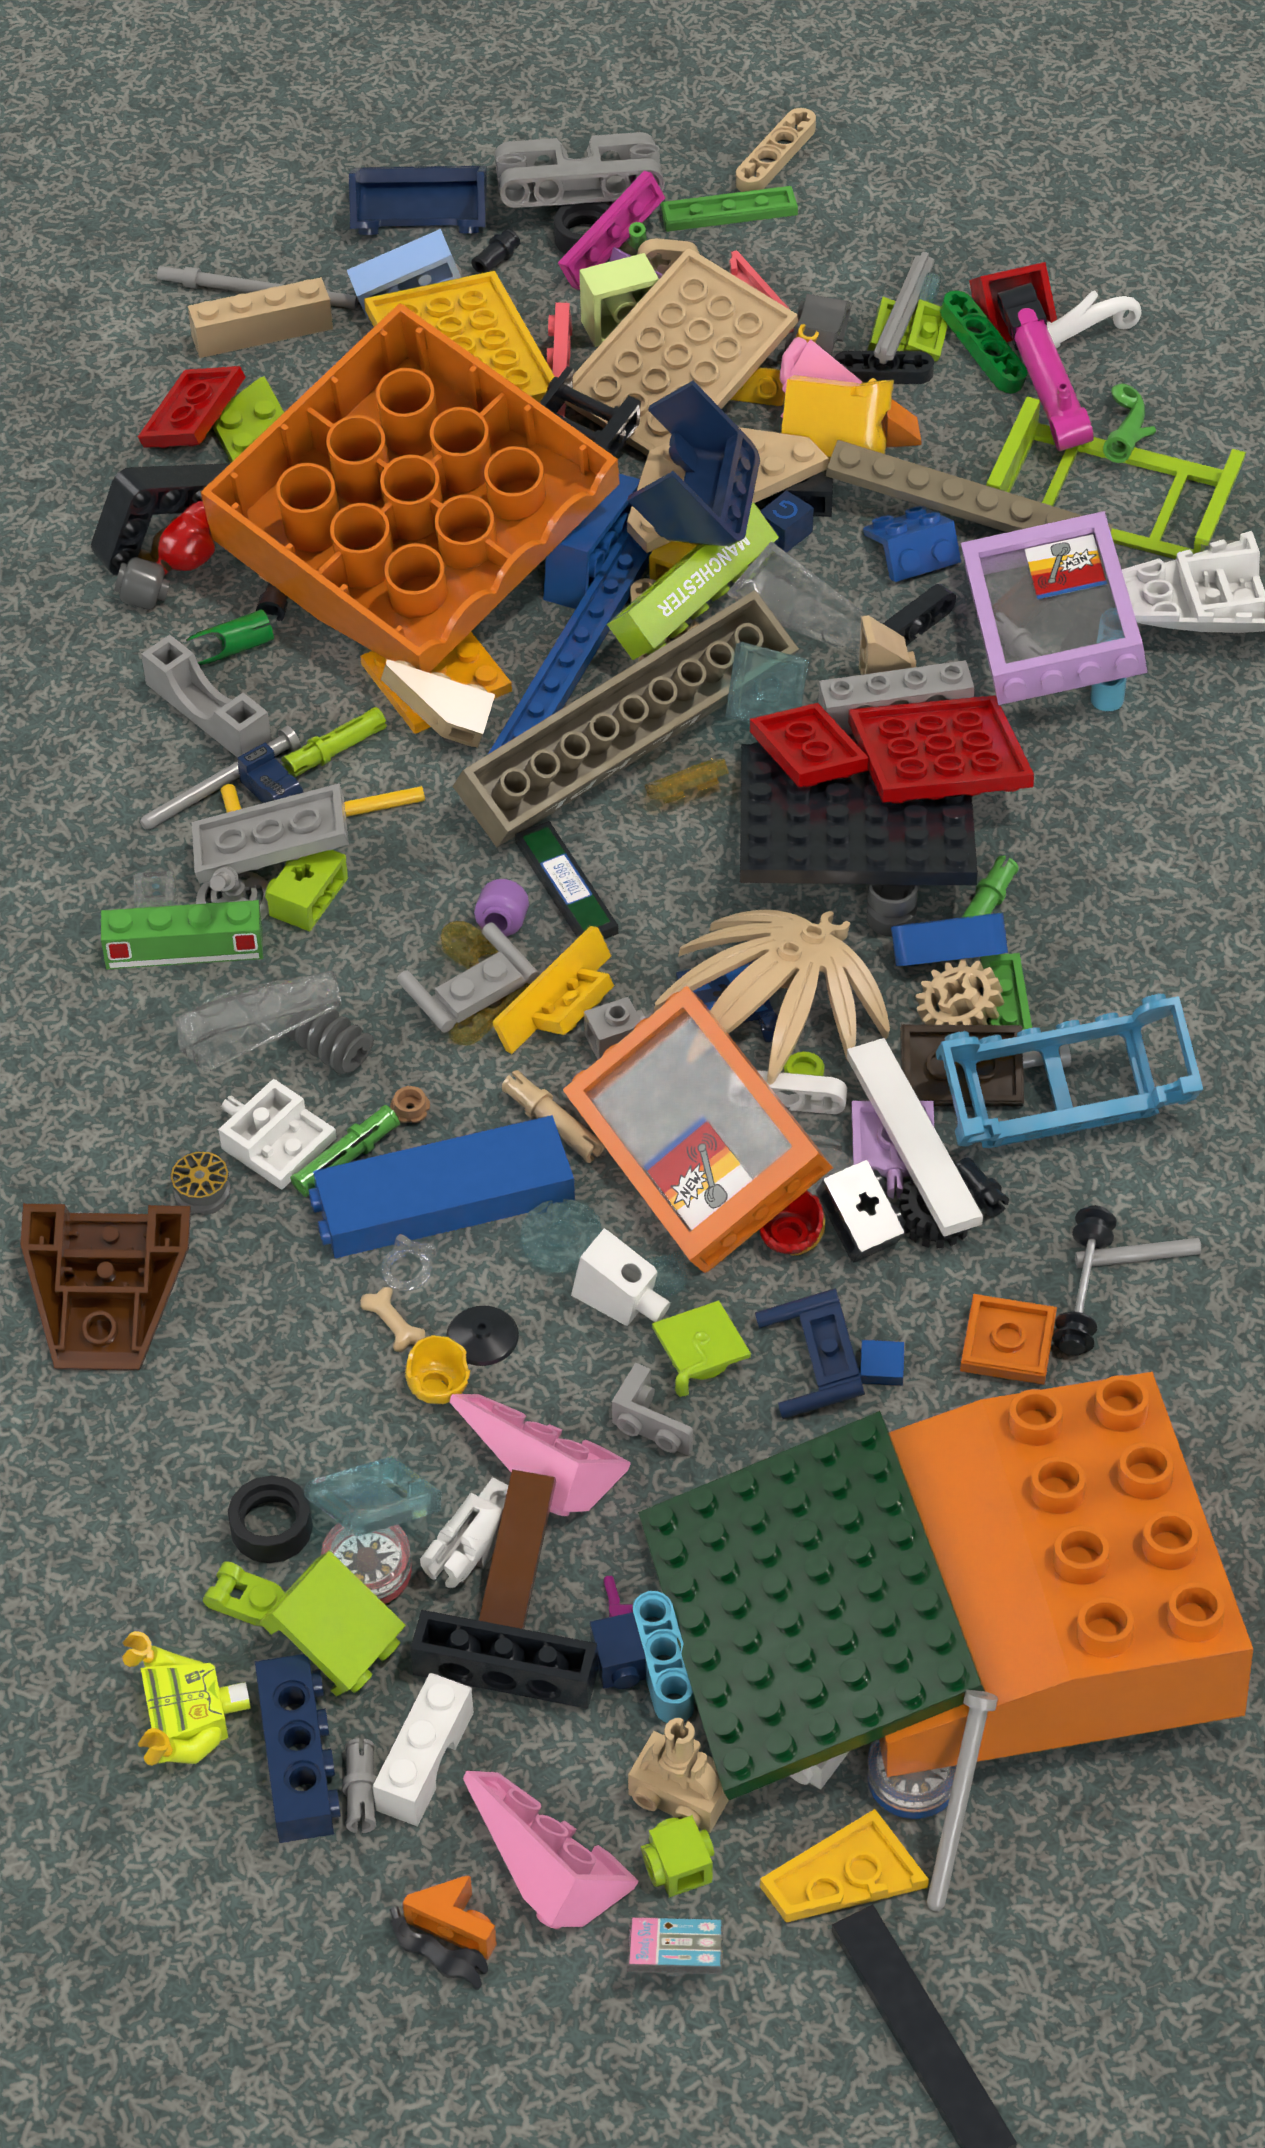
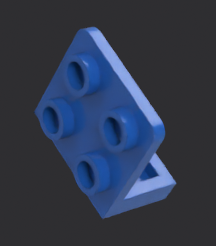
M924 506L909 508L905 510L906 515L895 518L893 516L875 518L872 520V525L863 528L866 537L883 544L889 577L894 582L961 563L954 520L940 515L939 512L926 509Z

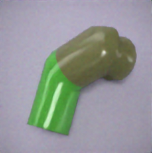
M635 222L630 225V240H626L619 250L631 256L638 255V248L647 241L646 228L641 222Z

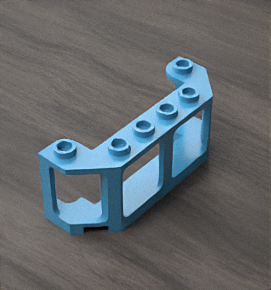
M1165 994L1151 995L1141 1000L1142 1005L1136 1008L1132 1015L1119 1017L1118 1013H1107L1094 1019L1095 1022L1081 1025L1079 1020H1071L1056 1025L1055 1030L1041 1032V1029L1037 1027L1029 1028L1018 1032L1017 1037L1002 1040L1001 1035H992L979 1040L978 1037H969V1033L966 1031L946 1036L944 1038L945 1041L941 1042L935 1053L937 1060H943L958 1122L954 1130L958 1146L967 1147L973 1145L972 1143L981 1142L983 1148H993L1151 1117L1159 1114L1158 1109L1163 1106L1176 1103L1182 1105L1195 1100L1203 1091V1086L1179 996L1166 998ZM1173 1015L1188 1076L1180 1077L1173 1083L1155 1087L1141 1035V1028ZM1113 1035L1123 1037L1138 1095L1073 1107L1059 1054V1047ZM1030 1051L1039 1052L1043 1059L1056 1111L998 1122V1118L988 1119L976 1063ZM954 1062L960 1063L964 1069L975 1113L974 1118L968 1119Z

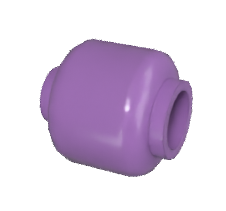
M496 879L487 883L481 890L474 911L476 922L481 929L486 924L492 922L506 937L515 934L522 927L529 907L528 895L523 887L511 880Z

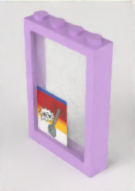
M1104 511L961 543L966 573L998 705L1147 673L1143 642Z

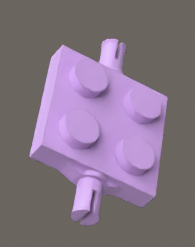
M852 1101L853 1165L868 1160L872 1170L876 1169L881 1176L887 1177V1196L894 1198V1185H896V1196L900 1198L903 1191V1177L910 1176L871 1102ZM920 1101L934 1126L933 1101Z

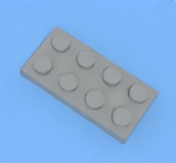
M339 783L191 822L194 870L199 884L210 881L214 872L221 867H232L239 874L349 845L344 794Z

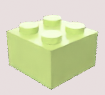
M645 253L579 270L581 322L595 347L600 346L659 280Z

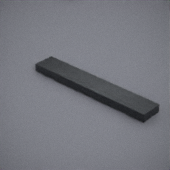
M872 1904L832 1924L833 1935L959 2147L1016 2148V2140L874 1905Z

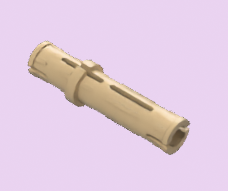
M519 1070L512 1072L516 1080L510 1075L506 1077L502 1084V1091L523 1106L526 1111L525 1114L530 1119L534 1120L553 1115L560 1139L583 1157L587 1163H591L594 1160L591 1153L596 1157L601 1155L605 1148L602 1142L554 1102L553 1095L548 1090H540Z

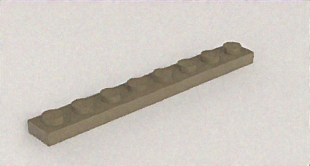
M837 440L826 471L827 477L1004 532L1017 531L1083 516ZM1108 523L1111 532L1113 525ZM1098 551L1100 560H1102L1100 551Z

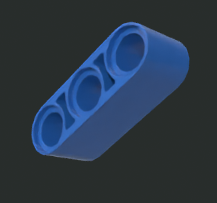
M1003 913L891 927L896 966L1008 953Z

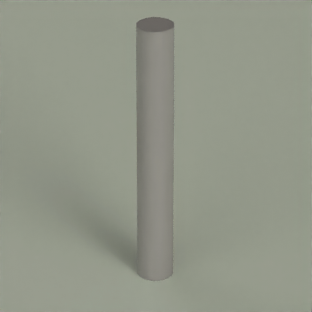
M1199 1238L1097 1249L1094 1251L1092 1267L1201 1254V1242ZM1086 1251L1075 1252L1077 1269L1083 1268Z

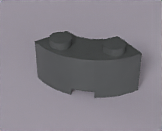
M807 294L805 301H800L797 312L799 321L794 327L793 333L787 335L785 351L796 338L800 325L805 324L806 327L803 334L807 337H812L816 331L819 332L816 344L834 358L836 355L833 353L834 344L836 341L843 342L852 303L845 300Z

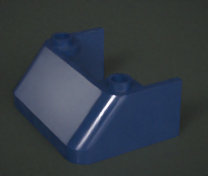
M693 380L649 405L648 411L671 433L669 455L676 465L684 469V481L672 471L629 495L627 501L654 527L659 536L669 541L732 546L743 540L746 535L760 457L754 443Z

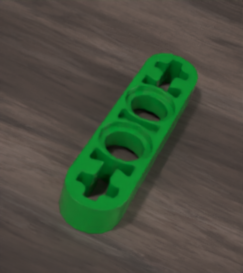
M962 291L947 292L940 308V314L995 387L1000 391L1010 394L1020 391L1027 377L1025 365L972 297ZM967 327L977 328L981 330L982 333L971 332L967 329ZM985 350L995 351L1000 356H991Z

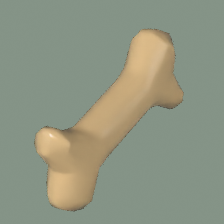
M383 1287L377 1294H364L361 1297V1308L379 1315L395 1334L394 1351L403 1352L409 1345H415L418 1340L425 1338L424 1329L409 1325L391 1305L390 1299L393 1294L391 1287Z

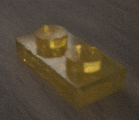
M709 759L647 783L645 788L650 799H662L663 803L666 804L685 797L684 790L696 786L697 790H703L719 784L717 777L728 774L729 771L725 759Z

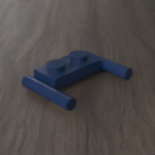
M836 1288L755 1312L759 1328L800 1317L819 1391L779 1402L778 1405L783 1419L865 1395Z

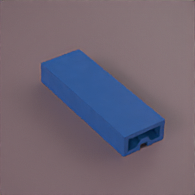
M553 1115L313 1171L315 1188L308 1189L313 1212H321L323 1220L318 1221L323 1246L331 1244L334 1258L575 1202L574 1177Z

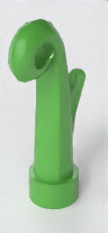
M1117 384L1112 387L1113 399L1120 406L1130 409V412L1118 429L1109 434L1103 446L1105 456L1115 463H1122L1128 460L1138 441L1156 433L1154 426L1142 428L1145 417L1143 398L1135 388L1127 384Z

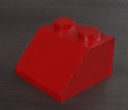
M1046 262L988 274L969 280L973 300L1006 342H1010L1011 338L1008 333V326L1005 325L999 310L998 292L1031 282L1045 312L1047 322L1052 323L1057 320Z

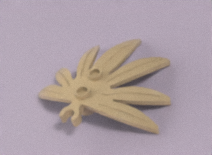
M777 910L746 911L713 921L709 932H714L703 935L681 946L678 957L717 945L741 941L747 942L721 951L691 969L655 1002L654 1012H656L672 994L681 991L685 986L694 991L755 960L730 983L715 1002L710 1012L729 1034L763 1005L779 988H788L780 1008L771 1045L767 1082L770 1085L776 1081L803 1031L812 1007L820 971L824 972L826 976L829 1000L846 1059L847 1049L856 1045V1011L850 985L882 1037L887 1039L890 1031L886 1007L875 979L861 958L843 942L847 938L850 922L845 921L841 925H833L834 913L832 911L823 913L819 924L811 923L798 915ZM699 1029L689 1051L687 1061L690 1064L694 1063L713 1047V1044L701 1029Z

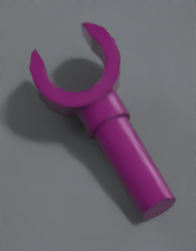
M604 1577L603 1582L609 1600V1617L632 1613L633 1604H620L614 1577Z

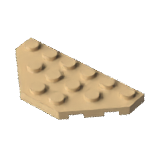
M740 428L754 443L760 457L752 503H756L827 470L829 458L809 437ZM669 442L649 451L637 491L672 471L684 481V469L676 465L670 458ZM633 506L631 507L627 520V532L646 553L671 542L659 536L654 527Z

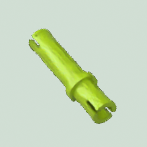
M373 707L357 718L346 722L321 737L314 736L308 739L307 744L302 746V748L281 758L282 766L288 771V774L295 778L319 764L324 766L336 754L386 729L385 716L379 708Z

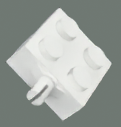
M275 1079L270 1081L245 1105L233 1096H228V1100L225 1099L221 1106L224 1112L232 1116L218 1129L221 1149L281 1190L291 1182L290 1177L303 1169L337 1139L335 1128L305 1109L304 1098Z

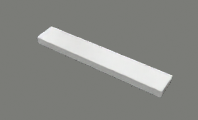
M885 1038L847 1049L848 1062L943 1236L982 1225L983 1215Z

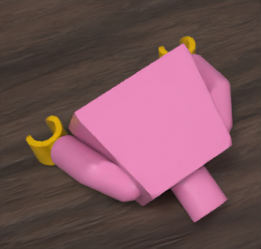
M805 324L800 325L796 338L782 355L779 379L784 385L782 391L785 394L787 379L793 375L863 383L816 344L819 332L816 331L812 337H807L803 334L806 327ZM872 378L868 382H874L877 380Z

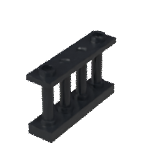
M568 366L559 377H554L551 380L545 396L539 402L614 457L640 424L641 401L628 395L620 407L615 406L613 408L573 389V369ZM567 401L608 422L602 431L597 430L594 432L557 414V412Z

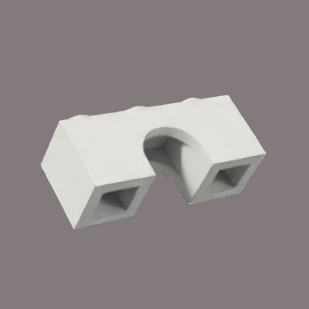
M429 1673L372 1786L376 1811L418 1827L436 1790V1776L441 1759L447 1747L456 1750L474 1713L471 1687Z

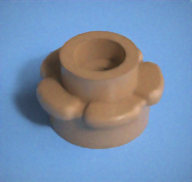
M406 1086L395 1093L390 1108L395 1112L401 1123H418L426 1118V1111L430 1109V1101L420 1088Z

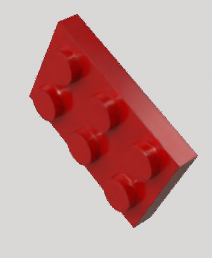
M241 367L184 370L138 435L144 448H166L169 446L200 445L246 378Z
M819 703L750 719V733L798 787L815 786L820 782L836 778H847L853 774L868 771L869 757Z

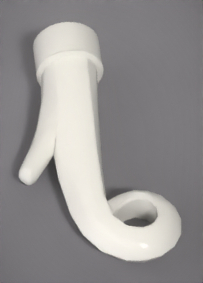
M1091 291L1080 304L1052 323L1048 321V331L1055 347L1058 348L1061 342L1112 315L1113 322L1118 329H1130L1137 324L1141 317L1139 302L1133 297L1122 296L1092 305L1098 294L1096 291ZM1126 310H1129L1127 317L1123 318Z

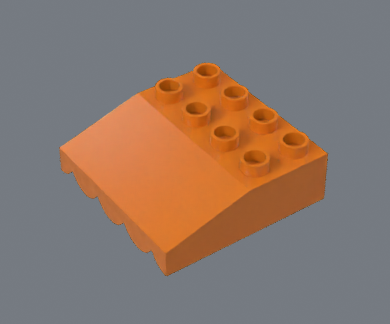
M399 303L201 491V496L211 536L225 550L321 622L388 660L394 662L399 660L411 663L416 669L430 673L620 484L618 459L406 306Z
M1153 1372L1128 1376L1117 1375L1103 1380L1042 1390L1031 1389L1017 1394L981 1399L889 1432L985 1691L998 1697L996 1710L988 1711L977 1762L1245 1716L1253 1646ZM962 1704L880 1738V1749L886 1776L892 1777L956 1766L969 1706Z

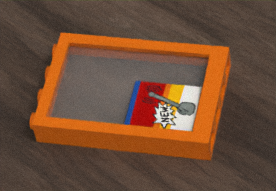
M688 986L672 994L662 1007L650 1017L641 1020L631 1033L619 1043L606 1049L601 1058L588 1069L575 1075L572 1082L563 1089L569 1100L687 1258L703 1273L714 1268L833 1169V1166L703 1001Z

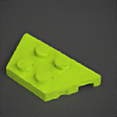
M265 376L258 378L232 398L222 411L220 418L212 426L231 463L284 413Z

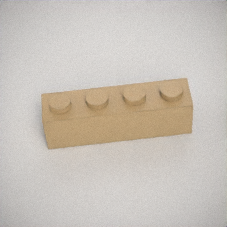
M322 277L188 306L191 335L199 358L333 329L330 298Z

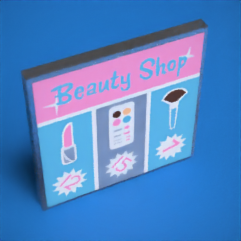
M630 1917L627 1972L666 1973V1976H685V1973L723 1974L724 1919Z

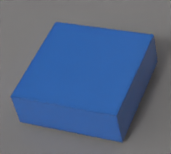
M862 1340L860 1370L862 1384L903 1386L904 1342Z

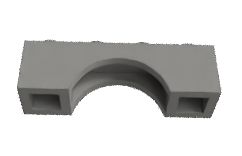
M168 635L141 653L146 685L237 758L265 742H271L268 712L245 693H241L233 700L221 694L204 675L194 653L174 637Z

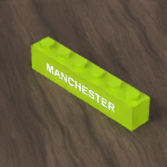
M753 502L746 535L743 540L732 546L698 544L614 617L607 626L632 660L644 654H652L667 644L665 639L668 636L672 639L683 632L689 626L686 623L689 617L691 620H694L709 609L706 603L708 600L711 599L713 602L730 590L727 583L730 581L735 583L751 571L748 567L751 562L755 565L771 553L768 547L779 537Z

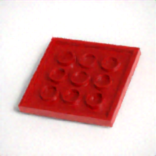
M996 695L849 709L848 723L858 746L869 757L868 770L883 803H903L907 800L924 798L941 799L945 796L964 794L975 796L984 792L994 791L1014 792L1019 789L1034 787V773L1001 705H998Z

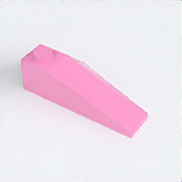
M452 1394L450 1403L510 1472L514 1469L556 1478L550 1512L554 1514L569 1516L570 1512L589 1511L629 1469L631 1462L588 1440H583L582 1444L567 1439H559L562 1429L531 1421L524 1423L526 1417L524 1413L482 1395Z
M466 1771L463 1780L523 1899L537 1912L538 1920L544 1925L553 1929L584 1927L635 1889L639 1881L614 1856L599 1845L594 1846L592 1852H590L571 1838L577 1830L566 1821L560 1823L549 1816L539 1815L541 1803L500 1773Z

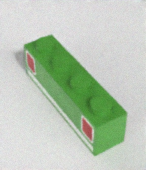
M259 900L101 910V943L106 969L263 959V928Z

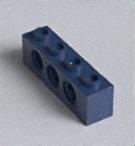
M305 1654L255 1661L279 1843L333 1835L332 1818L341 1817L337 1789L328 1790L326 1777L335 1776L331 1748L322 1750L321 1737L330 1735L326 1708L317 1710L315 1697L324 1696L320 1669L311 1670L310 1659ZM291 1704L302 1705L299 1709L296 1710L285 1709L288 1705ZM302 1743L308 1745L306 1748L298 1751L290 1749L295 1744ZM302 1784L313 1785L307 1791L295 1790L296 1787Z

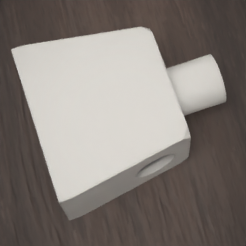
M605 1228L580 1257L571 1296L618 1322L628 1326L639 1312L654 1322L660 1321L671 1302L653 1291L658 1273L656 1268Z

